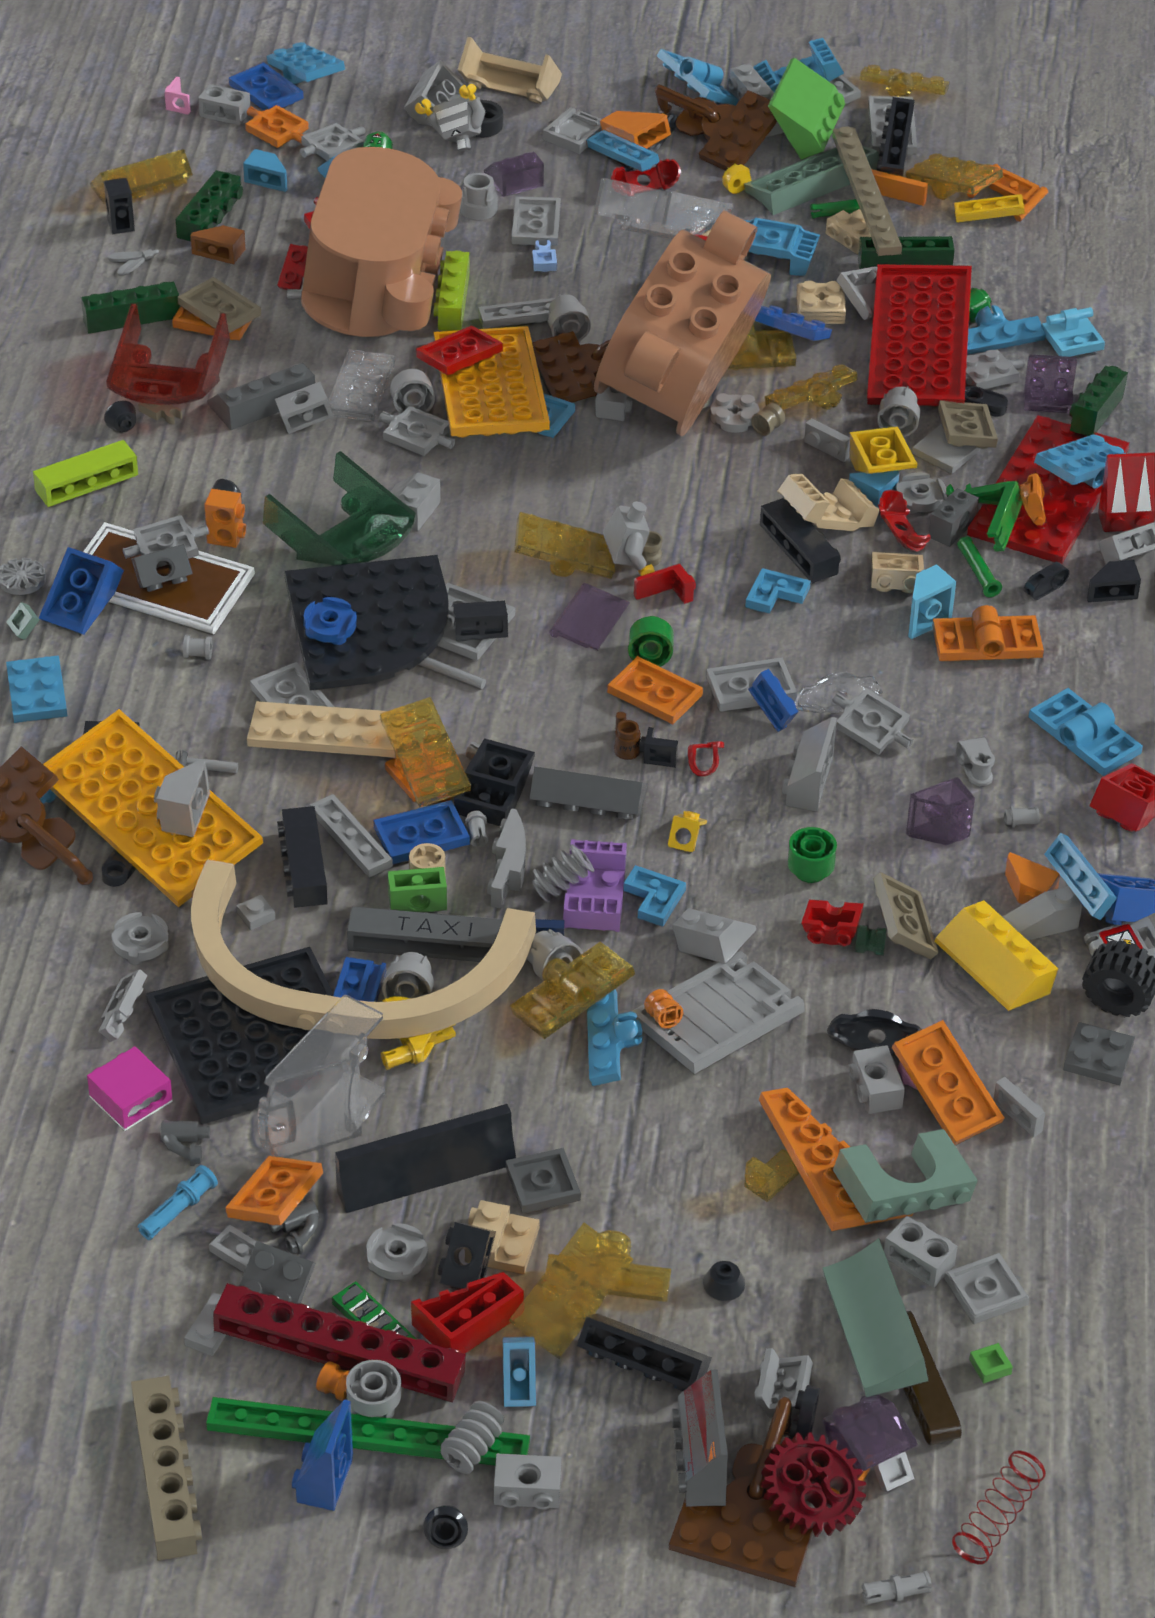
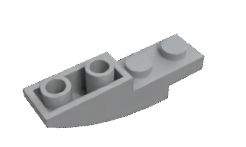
M516 809L510 810L507 819L503 818L500 826V837H495L492 846V853L496 854L495 878H490L487 894L491 895V907L502 909L509 889L521 890L525 875L526 838L522 820Z

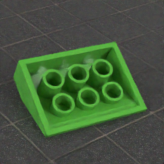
M794 57L790 60L768 107L802 160L824 151L845 106V100L832 83Z

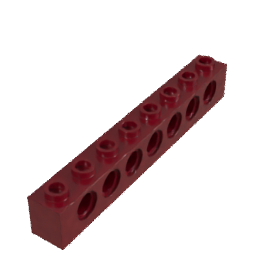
M227 1283L213 1312L214 1331L322 1364L332 1361L338 1364L342 1370L346 1371L367 1360H381L396 1368L401 1378L402 1388L452 1403L465 1373L466 1354L460 1353L453 1348L439 1347L429 1344L423 1339H413L399 1335L392 1330H382L369 1326L362 1321H352L332 1312L325 1313L312 1309L302 1303L295 1304L282 1300L275 1295L258 1293L245 1286H235Z

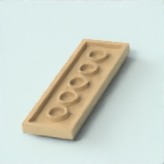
M256 701L247 736L248 747L408 759L416 723V713Z

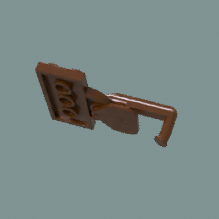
M663 85L655 87L660 113L667 114L671 111L672 106L668 102L683 108L684 110L676 119L677 129L689 136L704 134L709 141L698 153L699 158L725 171L734 164L745 165L777 124V120L768 107L771 100L749 90L735 106L731 104L717 105L715 102L703 97L692 99Z
M574 331L532 342L538 371L549 395L572 403L597 396L598 393L594 391L595 378L610 340L601 345L591 343L580 345Z
M21 746L0 767V839L8 843L22 842L21 856L34 869L44 870L50 867L57 859H60L77 876V881L81 885H89L93 881V873L82 864L77 856L68 850L75 840L74 829L60 817L45 819V806L40 798L59 779Z
M783 1397L778 1401L764 1444L749 1443L739 1449L732 1467V1475L735 1480L726 1486V1506H686V1499H684L669 1542V1550L796 1587L813 1530L809 1528L806 1534L802 1535L801 1525L797 1524L791 1530L789 1529L791 1520L786 1518L783 1521H779L778 1518L781 1511L769 1510L774 1501L763 1498L768 1489L760 1486L765 1477L761 1474L762 1469L766 1465L764 1461L769 1453L772 1454L771 1451L775 1445H780L783 1434L790 1433L792 1403L789 1398ZM787 1474L789 1479L796 1481L793 1476Z

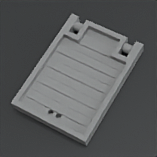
M739 951L726 964L719 962L667 991L673 1000L677 1001L683 1008V1017L676 1026L668 1029L660 1027L655 1019L647 1013L644 1004L631 1011L637 1014L636 1019L640 1021L643 1032L692 1073L696 1074L805 1012L803 999L799 996L791 999L789 988L753 961L747 964V955Z

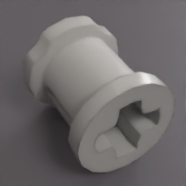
M190 635L184 636V658L201 656L205 657L206 660L211 659L213 648L211 636H207L206 639L191 638Z

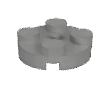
M721 393L716 396V401L711 406L710 418L714 425L715 422L720 424L721 429L724 431L744 432L748 430V426L752 425L751 419L754 414L759 412V406L755 403V398L752 395H728Z
M916 472L905 475L902 481L897 483L896 491L903 493V499L907 501V508L910 509V514L934 511L945 501L946 486L941 479L937 478L936 481L929 478L930 474Z
M142 912L131 913L120 918L114 925L115 930L111 936L112 946L115 952L127 959L130 964L139 965L146 960L159 956L169 948L168 926L161 917L155 914H151V917L142 916ZM136 935H140L141 937L146 936L142 939L135 938Z
M392 1224V1228L383 1231L380 1228L369 1237L367 1242L368 1268L370 1271L387 1279L398 1280L403 1283L409 1282L414 1278L415 1274L425 1267L428 1260V1245L424 1240L423 1234L417 1228L407 1224ZM398 1248H401L403 1254L394 1255L390 1251H397Z

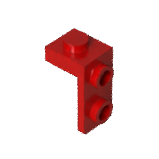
M289 245L277 284L280 289L301 290L308 246Z
M680 563L634 579V597L636 600L670 589L674 590L684 604L692 602L694 599L695 580L692 575L685 571Z

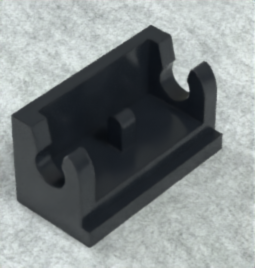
M505 600L453 604L456 641L508 637V613Z

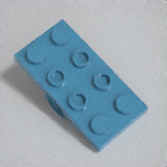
M304 42L295 43L289 49L281 48L274 50L273 54L266 56L268 64L282 70L283 76L294 85L345 70L344 61L324 51L315 49V47L306 45Z
M660 49L657 57L663 61L662 65L674 71V75L678 79L686 81L688 88L699 92V97L710 101L713 100L718 105H737L739 100L721 85L723 70L720 67L692 57H684Z
M1091 435L1037 453L1034 463L1072 485L1084 482L1096 489L1103 483L1107 455L1126 453H1124L1122 448L1105 442L1103 437Z
M1069 688L1059 692L1029 711V718L1102 776L1142 754L1143 745L1115 724L1114 713L1107 704L1100 702L1092 707Z

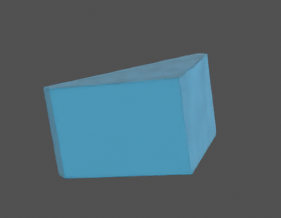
M899 470L871 474L864 472L850 473L849 480L878 508L880 497L884 491H896V485L899 482Z

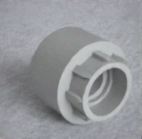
M417 369L404 370L398 373L391 382L390 392L393 403L400 414L409 406L426 413L433 407L435 401L434 390L430 378L423 371Z

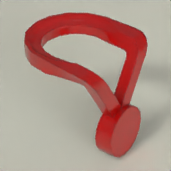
M716 741L707 742V744L690 745L688 747V763L692 772L697 776L706 777L712 775L719 765L718 749L724 748V742ZM697 748L713 749V764L706 771H701L696 766Z

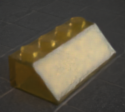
M182 149L101 172L90 182V185L101 201L106 204L105 180L127 177L132 197L137 199L145 196L147 191L153 190L154 193L166 190L168 185L174 184L175 187L185 185L193 174L185 151Z

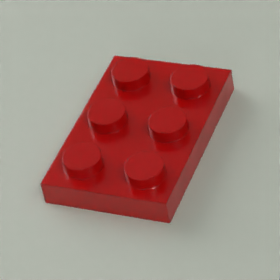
M471 325L417 348L416 357L442 373L450 375L502 352L503 343Z

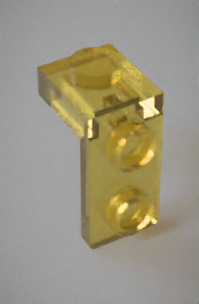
M781 1149L766 1164L753 1156L746 1163L744 1187L768 1202L792 1181L799 1172L785 1149Z

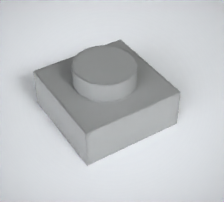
M262 895L236 905L237 914L250 930L275 920V911Z
M898 1447L871 1460L881 1490L883 1491L892 1490L915 1479L904 1448Z

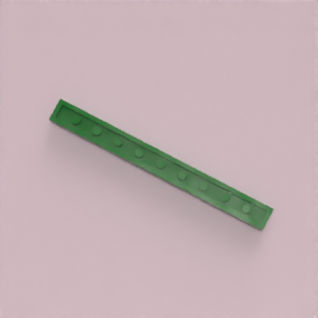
M213 1397L206 1426L207 1431L311 1443L315 1430L333 1411ZM351 1414L352 1444L354 1449L444 1459L441 1455V1444L448 1438L450 1432L455 1429V1426ZM502 1432L499 1437H495L494 1444L487 1447V1453L484 1456H480L481 1460L478 1464L496 1466V1454L528 1455L530 1435Z

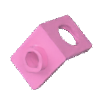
M176 76L165 89L166 110L188 115L190 113V97L188 94L181 93L180 77ZM178 98L183 100L184 107H178L175 104Z

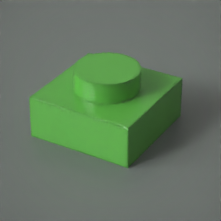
M999 1343L970 1352L969 1360L983 1384L1012 1374L1013 1366Z

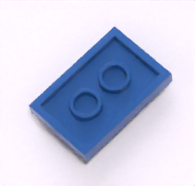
M265 63L229 77V86L235 90L250 93V101L263 111L269 110L275 105L283 108L304 99L303 91Z
M773 305L769 307L761 306L755 319L756 322L812 341L829 339L832 329L825 327L826 323L822 321H806L801 314L793 312L790 315L782 313V308Z
M452 800L373 820L374 830L384 850L392 858V864L408 861L410 851L420 844H435L441 847L443 851L470 845V836Z

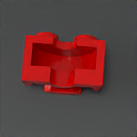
M809 899L801 922L805 932L808 934V940L814 944L850 945L852 938L856 934L863 913L864 903L844 902L842 907L837 908L830 905L828 901Z

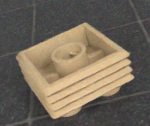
M805 281L804 283L797 284V313L803 315L804 320L810 322L818 320L826 324L845 323V293L836 281H829L827 283Z

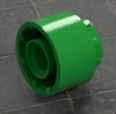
M655 616L643 617L634 622L629 631L628 653L632 661L639 656L659 667L665 665L673 655L674 632L671 625L664 619Z
M806 827L797 830L789 840L788 868L803 882L817 883L822 881L834 871L837 851L836 839L830 832L817 827Z

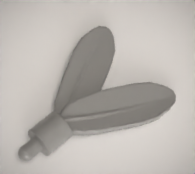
M148 249L142 252H117L109 255L108 259L113 262H126L118 269V275H126L139 267L145 260L154 258V255L158 254L159 250L152 251V249Z

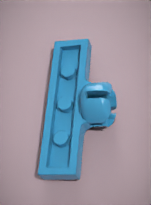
M992 305L994 313H991L990 308L986 306L978 311L975 318L978 327L971 328L968 331L967 355L1043 341L1046 333L1038 316L1009 321L1005 318L1000 307Z
M613 985L586 992L589 1079L592 1086L621 1080V1049L638 1046L643 1041V1036H641L643 1032L640 1021L636 1019L637 1014L631 1011L618 1014L617 991Z

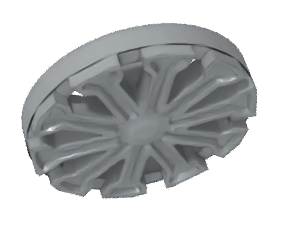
M15 558L7 561V564L0 566V588L10 594L26 595L39 590L46 581L45 568H43L40 562L32 561L30 558H22L21 560Z

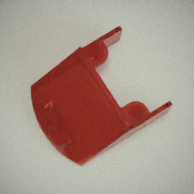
M131 304L106 380L107 388L126 399L154 405L183 404L205 397L220 382L219 373L230 340L226 314H220L209 352L199 357L196 367L193 369L150 364L152 358L150 348L146 345L137 344L141 333V324L137 304Z

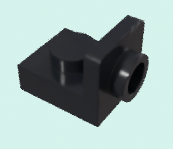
M648 727L647 736H642L640 742V752H644V764L676 768L678 741L654 738V728Z

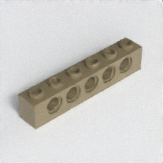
M169 1375L131 1381L157 1559L159 1561L197 1554L196 1541L202 1540L200 1521H193L192 1513L198 1512L195 1493L189 1494L187 1487L193 1486L191 1466L184 1467L183 1462L184 1459H189L186 1439L180 1440L179 1433H184L182 1413H175V1407L180 1406L178 1387L171 1388Z

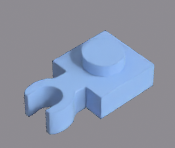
M537 240L536 249L532 250L533 270L541 272L557 271L556 250L551 249L550 240H547V245L544 246L540 245L539 240Z

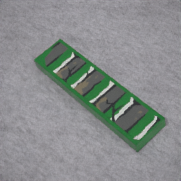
M356 1281L332 1297V1304L349 1320L362 1321L372 1327L392 1330L399 1335L417 1339Z

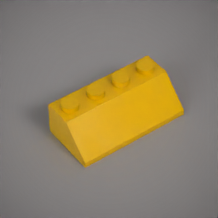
M984 900L963 908L936 936L934 941L1008 1011L1049 995L1059 969Z

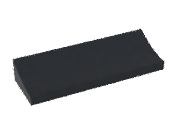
M504 1104L335 1152L337 1193L346 1213L506 1168V1160L516 1158L511 1110L508 1104Z

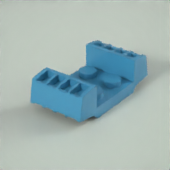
M824 38L809 41L812 56L799 60L829 82L844 74ZM764 60L753 68L775 93L787 66L773 72L767 60Z
M754 218L751 221L744 220L758 227L749 252L757 255L774 256L779 259H790L789 275H806L820 234L806 231L800 225L761 218Z

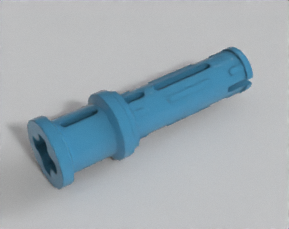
M199 1165L195 1169V1173L187 1181H181L177 1185L176 1192L138 1224L137 1228H139L140 1234L147 1240H152L160 1230L166 1227L189 1205H196L200 1201V1197L209 1188L214 1189L218 1185V1180L213 1172L206 1166Z

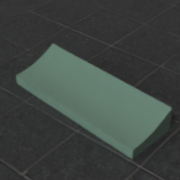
M862 145L871 169L876 170L879 160L878 151ZM835 147L744 184L746 193L759 200L775 215L850 185V181L838 150Z
M878 1238L860 1252L843 1261L823 1267L824 1278L866 1398L928 1381L923 1354L880 1239Z

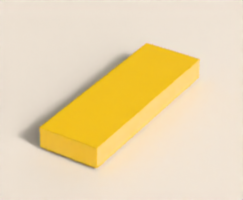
M1022 194L954 203L956 223L1024 214Z

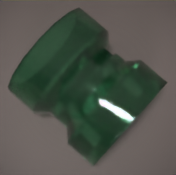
M858 925L855 952L865 953L866 951H872L875 955L884 956L887 928L869 929L866 925Z

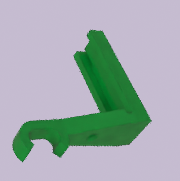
M1007 481L973 488L970 483L967 484L964 491L978 497V503L998 505L987 536L994 537V551H1004L1023 503L1017 481ZM951 484L946 487L947 497L954 492Z

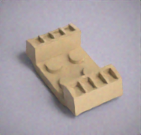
M791 474L787 476L777 491L797 510V513L803 516L804 520L812 522L817 528L855 531L861 527H874L880 511L852 481L844 478L840 479L833 494L828 492L821 494L803 474Z

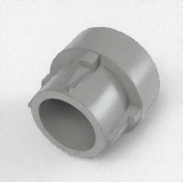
M485 173L468 174L464 178L460 213L466 218L473 220H485L493 217L498 211V194L495 191L493 177Z
M568 294L559 295L552 300L549 306V313H547L552 335L557 336L561 333L574 331L578 342L584 339L590 331L591 321L581 301L578 302L574 296Z
M908 387L892 388L887 394H884L880 402L877 417L879 428L898 426L903 437L914 433L920 418L917 396Z
M549 929V931H541L535 934L527 960L533 965L536 975L548 985L562 987L572 982L578 976L583 966L584 955L582 949L568 937Z
M407 952L399 957H395V960L391 962L382 985L385 999L393 996L412 999L432 993L434 979L431 974V964L426 955Z
M367 1360L354 1366L346 1379L347 1400L351 1401V1412L367 1417L393 1418L395 1408L401 1399V1378L396 1368L381 1360Z

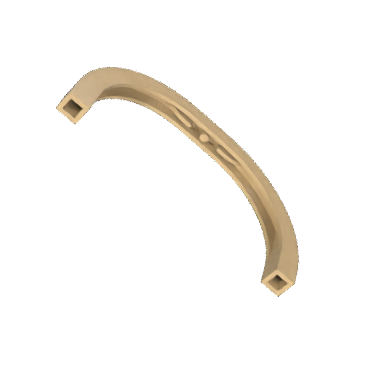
M206 860L197 881L191 904V923L194 941L202 968L216 988L230 1001L260 1018L304 1030L326 1032L333 1035L366 1039H395L428 1034L445 1029L475 1015L496 1000L515 980L526 961L536 933L535 912L507 908L498 935L487 955L476 967L458 981L443 989L417 998L391 1002H367L284 988L256 976L235 959L225 945L221 935L222 919L236 886L234 864Z

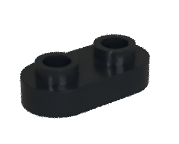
M807 1385L805 1391L799 1390L795 1409L800 1410L799 1419L793 1420L789 1439H793L796 1433H799L804 1440L808 1433L812 1432L820 1388Z

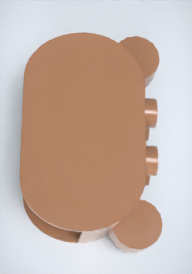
M360 147L337 155L330 164L311 219L301 295L302 306L307 314L316 322L329 329L361 337L383 336L399 330L414 331L425 327L430 318L435 275L439 273L440 262L443 256L444 248L440 247L441 237L444 238L445 232L453 230L458 224L462 200V190L459 185L449 179L438 177L429 165L417 157L394 149Z
M724 210L714 223L706 241L684 229L676 234L620 320L598 368L594 383L595 392L602 394L610 386L678 421L676 429L678 435L684 436L688 432L745 341L767 293L771 274L744 260L755 239L758 227Z

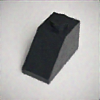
M1109 561L1090 579L1087 595L1088 603L1138 599L1141 578L1135 561Z

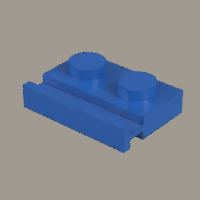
M768 668L758 675L752 683L753 686L748 690L777 732H780L787 727V724L793 720L799 711L796 708L795 702L788 697L781 687L779 679Z
M345 957L333 996L358 1001L377 1002L386 974V963L382 962L381 965L374 964V961Z

